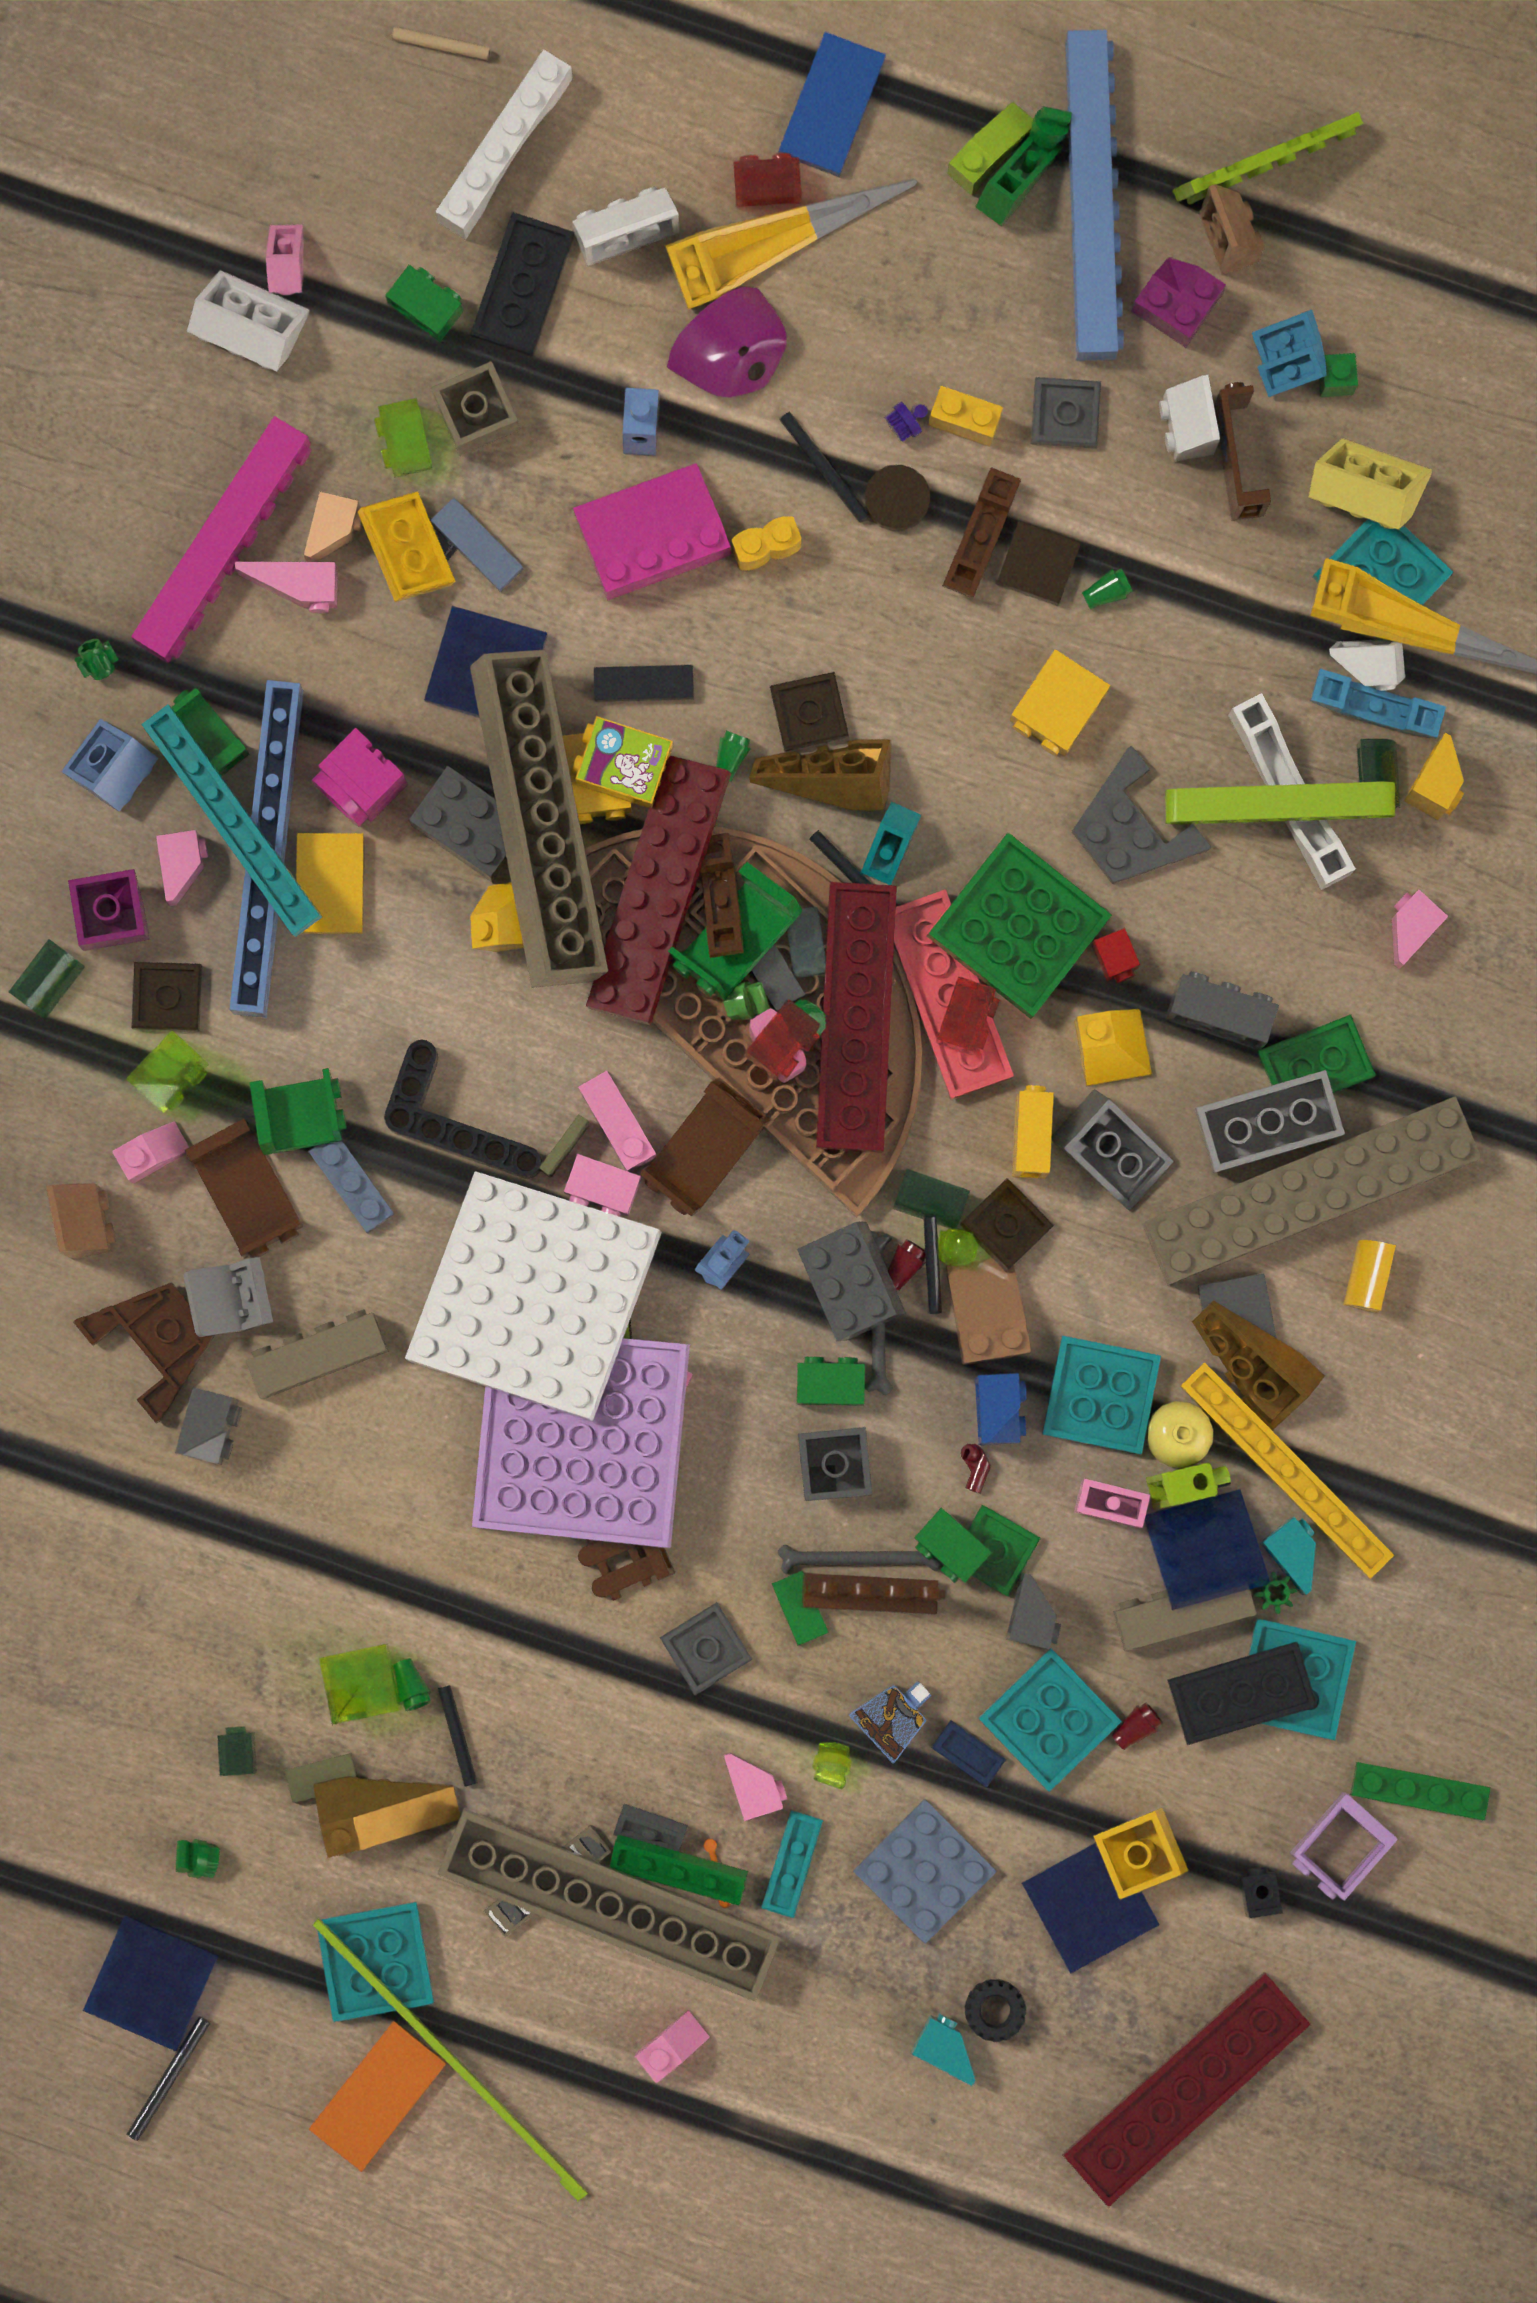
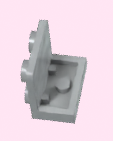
M260 1257L248 1258L230 1265L194 1269L185 1272L184 1281L197 1336L205 1337L245 1331L273 1323L271 1305L268 1300Z

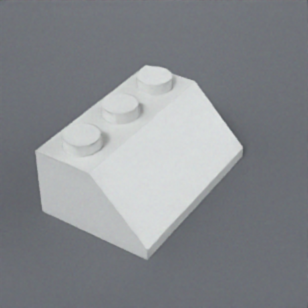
M656 187L648 188L640 192L637 198L626 201L625 198L615 200L608 205L607 209L598 212L595 210L585 211L579 214L576 220L572 221L573 230L587 266L679 233L678 212L666 188L659 190Z
M220 270L195 299L187 332L198 336L202 341L211 342L225 348L234 355L250 359L263 368L278 371L289 357L308 317L309 309Z

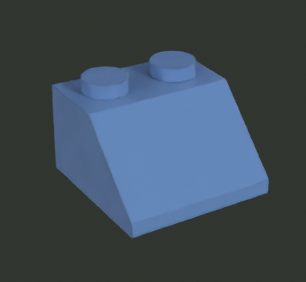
M100 719L61 772L102 802L120 812L122 807L131 800L134 791L142 780L151 773L153 765L159 758L130 735Z

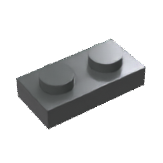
M623 1804L613 1835H622L679 1851L688 1825Z

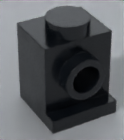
M1267 1866L1248 1868L1247 1875L1239 1876L1247 1918L1283 1913L1276 1872L1267 1871ZM1261 1885L1265 1886L1268 1890L1264 1898L1256 1896V1889Z

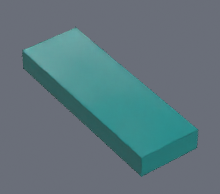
M793 1810L790 1811L763 1900L762 1909L794 1918L823 1823L822 1819Z

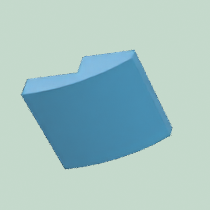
M1312 309L1252 332L1263 363L1257 366L1268 397L1327 376L1323 345Z

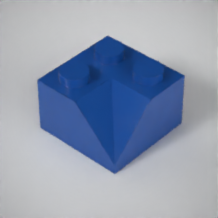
M1019 1373L978 1375L975 1378L978 1445L1019 1444L1020 1436H1026L1025 1416H1019L1020 1403L1026 1401L1025 1381H1019Z

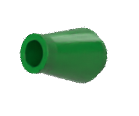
M1122 568L1116 571L1111 569L1092 586L1082 591V594L1091 610L1097 606L1126 599V595L1133 592Z
M726 731L724 737H720L716 767L729 770L731 773L729 781L732 782L735 773L751 749L748 748L751 739Z
M409 1658L395 1663L393 1669L395 1671L399 1704L404 1705L405 1711L416 1710L431 1702L429 1697L431 1691L415 1668L412 1659Z

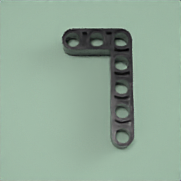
M420 1039L411 1043L405 1054L385 1111L384 1120L390 1131L398 1136L521 1178L530 1179L540 1173L539 1167L542 1164V1159L536 1149L422 1110L439 1057L437 1050L429 1041ZM420 1048H427L432 1053L430 1061L423 1065L415 1063L413 1059L415 1052ZM411 1079L419 1081L421 1086L416 1095L407 1096L403 1093L402 1089L406 1081ZM397 1111H405L409 1114V1122L404 1127L398 1128L392 1125V1116ZM434 1121L441 1125V1132L436 1138H427L423 1135V1128L428 1122ZM466 1132L472 1135L473 1141L469 1148L459 1149L455 1146L454 1141L459 1133ZM493 1143H499L504 1147V1154L498 1160H490L486 1156V1149ZM524 1154H531L536 1158V1165L530 1171H522L518 1168V1159Z

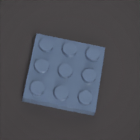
M925 1799L853 1870L924 1944L997 1872Z

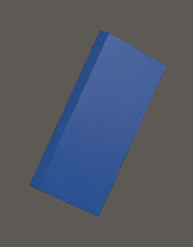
M824 32L778 154L840 177L885 61L886 54Z

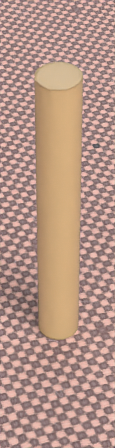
M394 27L392 33V40L487 61L490 55V47L399 27Z

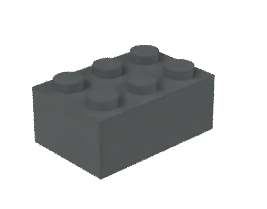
M447 766L410 817V824L413 828L493 883L507 863L496 800Z
M1190 971L1189 975L1183 974L1180 977L1165 1018L1166 1021L1256 1050H1261L1267 1044L1279 1008L1278 1004L1272 1003L1273 998L1271 996L1254 992L1253 996L1241 993V987L1228 982H1222L1221 986L1208 982V976Z
M866 1221L854 1222L797 1249L836 1341H847L906 1314Z

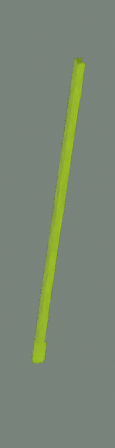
M318 1918L313 1923V1926L503 2118L532 2150L561 2177L559 2183L578 2202L583 2199L588 2192L565 2170V2167L342 1940Z

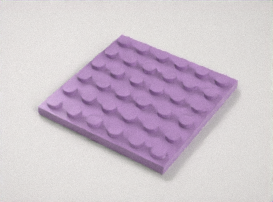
M623 1338L593 1422L485 1386L472 1527L670 1548L690 1344Z

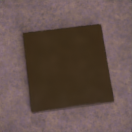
M1019 521L996 584L1059 606L1081 542Z
M835 672L770 686L784 752L849 738Z
M134 962L131 1028L139 1030L199 1031L202 965L192 963Z
M1008 1178L959 1224L1005 1272L1054 1226Z

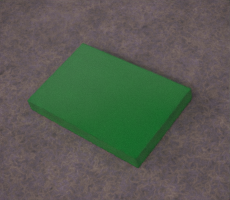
M1351 1014L1258 1051L1271 1086L1326 1070L1332 1092L1335 1093L1376 1076Z

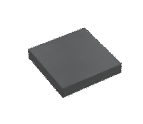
M1035 377L1031 444L1097 449L1101 381Z
M1265 1274L1198 1285L1202 1311L1214 1300L1277 1338Z
M717 1602L660 1637L694 1695L752 1660Z

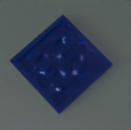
M452 606L424 701L480 718L470 666L483 654L544 650L548 633Z
M1241 1489L1146 1514L1144 1520L1145 1527L1172 1610L1270 1584V1578Z
M1096 1842L1021 1882L1070 1974L1160 1925L1142 1891L1119 1899Z
M125 1915L83 2011L176 2052L219 1956Z

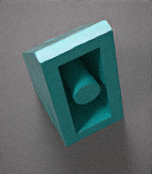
M891 801L880 823L861 873L891 885L922 815Z
M1290 1517L1262 1540L1260 1544L1286 1576L1290 1577V1581L1302 1595H1307L1312 1590L1316 1542L1311 1537L1315 1532L1303 1518L1298 1521L1295 1517Z
M940 2013L937 2019L929 2015L911 2050L912 2055L973 2087L976 2080L961 2032L955 2029L957 2022Z

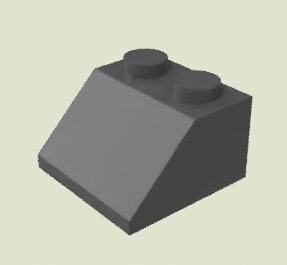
M1021 1573L1006 1639L1049 1649L1050 1643L1057 1644L1061 1624L1055 1623L1057 1615L1033 1576Z

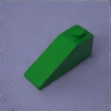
M1029 136L988 181L975 208L1002 226L1023 202L1063 147L1058 144L1054 149L1040 147L1032 139V136Z

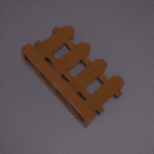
M586 1539L588 1546L583 1547L578 1553V1560L583 1566L590 1567L597 1564L602 1576L595 1579L592 1583L594 1595L600 1598L611 1595L613 1601L622 1597L620 1590L640 1581H642L644 1587L652 1584L651 1576L653 1575L656 1576L657 1580H661L675 1574V1570L664 1547L642 1545L647 1555L642 1558L637 1544ZM628 1550L633 1562L611 1572L606 1560Z
M804 1573L802 1608L936 1615L938 1601L945 1599V1590H939L938 1580Z

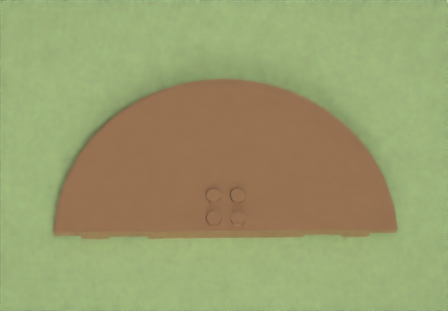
M715 826L712 835L729 833L737 890L745 883L738 871L748 862L793 895L802 908L803 912L777 940L775 945L805 993L801 1000H808L823 1011L830 882L841 881L806 856L773 840L744 831ZM642 830L623 833L584 849L603 947H605ZM701 872L699 873L675 948L680 953H683L707 925ZM895 948L893 954L883 1153L816 1149L822 1034L817 1040H804L788 1032V1037L795 1040L803 1050L806 1067L805 1071L783 1083L770 1070L767 1055L761 1052L753 1043L749 1032L751 1019L733 1020L729 1018L724 1007V1000L716 994H713L711 997L706 995L696 985L697 980L691 975L687 979L680 975L672 967L675 962L672 958L652 1022L712 1080L720 1077L771 1120L764 1130L857 1218L877 1195L897 1162L912 1125L921 1084L922 1043L920 1021L913 993ZM750 971L740 983L748 981L750 984L757 983ZM768 1001L769 1008L773 1009L772 1005ZM796 1002L785 1007L777 1013L782 1018H784V1016L788 1013L789 1009Z

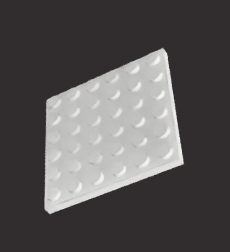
M475 1171L405 1359L409 1362L593 1422L662 1232L651 1226Z

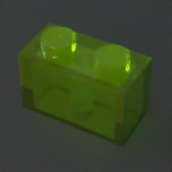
M417 398L378 406L380 417L374 418L378 437L385 436L387 448L381 450L385 469L392 468L394 477L433 469Z

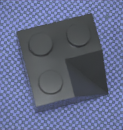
M193 1387L175 1453L222 1465L223 1459L229 1460L234 1440L229 1439L232 1426L238 1427L242 1414V1407L238 1406L239 1400Z
M866 1427L798 1434L805 1501L872 1495Z

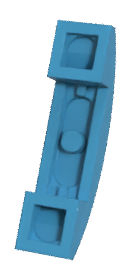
M1319 669L1311 702L1373 725L1432 739L1438 738L1446 706L1416 697L1409 699L1390 692L1376 690V688L1353 682L1350 677Z

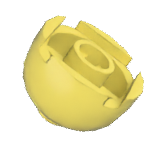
M1174 1401L1162 1405L1152 1414L1147 1425L1146 1440L1150 1452L1159 1462L1169 1467L1185 1468L1197 1464L1207 1455L1213 1443V1428L1209 1417L1200 1407L1190 1402Z

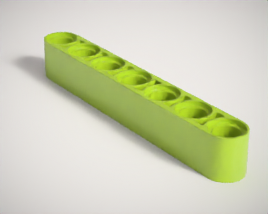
M1394 782L1177 788L1165 790V824L1171 825L1395 817Z

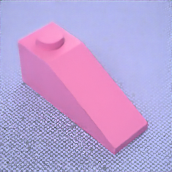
M235 562V569L239 576L303 608H309V612L328 613L329 608H337L338 569L335 562Z
M608 1071L578 1087L626 1171L632 1172L656 1158L655 1151Z

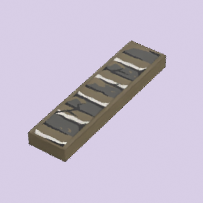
M591 1825L562 1847L597 1862H600L611 1853L609 1847ZM500 1899L484 1910L504 1937H507L535 1914Z

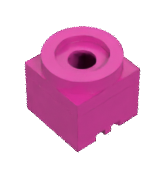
M357 728L318 765L320 772L311 780L319 791L357 827H360L367 819L372 822L408 786L404 774L389 759H385L378 749L373 748L372 743Z

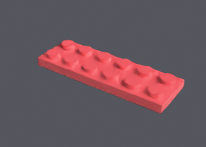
M945 889L896 907L894 946L901 960L950 1100L1011 1079L1014 1075L978 977L927 937V934L951 905Z

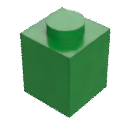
M1356 353L1325 355L1327 376L1319 378L1320 397L1354 395L1358 387Z

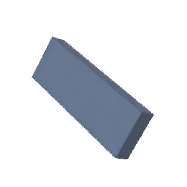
M455 498L430 520L499 592L524 570L523 566Z

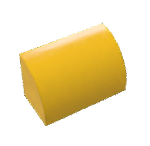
M1358 1240L1343 1305L1373 1313L1381 1311L1396 1245L1372 1240Z

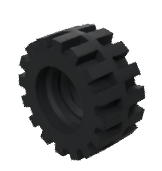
M989 1979L977 1984L968 1994L965 2002V2016L971 2030L982 2039L993 2042L1006 2041L1011 2039L1013 2035H1016L1024 2024L1026 2005L1023 1996L1015 1986L1004 1980ZM992 1996L1004 1998L1010 2007L1008 2018L999 2025L987 2023L981 2015L983 2002Z

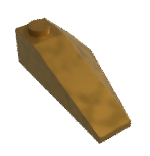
M857 739L847 741L848 747L829 750L828 746L824 745L817 747V751L811 754L800 755L796 751L758 757L754 760L749 781L753 784L849 810H864L866 812L884 810L890 789L891 739Z
M351 1776L313 1784L320 1829L328 1858L363 1850L459 1820L461 1816L454 1785L394 1782L388 1779L370 1780Z

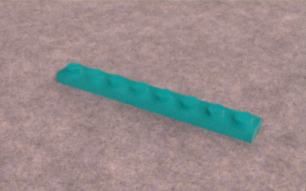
M167 704L143 722L141 725L291 934L297 937L321 919L322 916L173 708Z

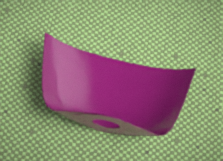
M737 288L726 292L709 304L679 333L670 350L667 368L697 387L720 397L729 398L752 393L765 387L772 378L786 348V331L779 316L758 288ZM743 346L748 347L749 351L740 356L739 349ZM757 362L764 363L765 371L763 375L757 380H750L748 377L750 367Z

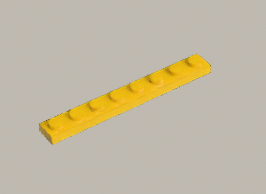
M1205 1362L1180 1385L1200 1408L1369 1579L1394 1556Z

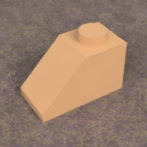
M319 492L304 552L306 562L319 561L352 541L355 531H361L363 524L357 512L361 508L359 501Z

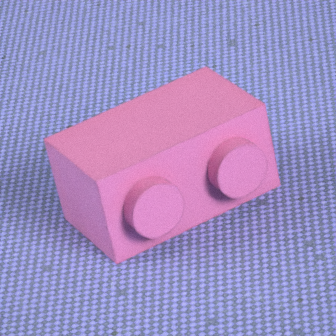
M577 1154L564 1193L570 1196L569 1201L587 1207L591 1203L602 1207L601 1211L619 1217L621 1214L628 1216L641 1182V1176Z
M1082 1479L1074 1513L1140 1529L1143 1528L1150 1495Z

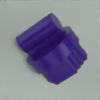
M900 401L893 406L894 410L884 417L892 432L897 435L899 441L903 442L910 436L916 437L922 432L916 418L925 417L928 409L923 404H915L910 412L905 404Z

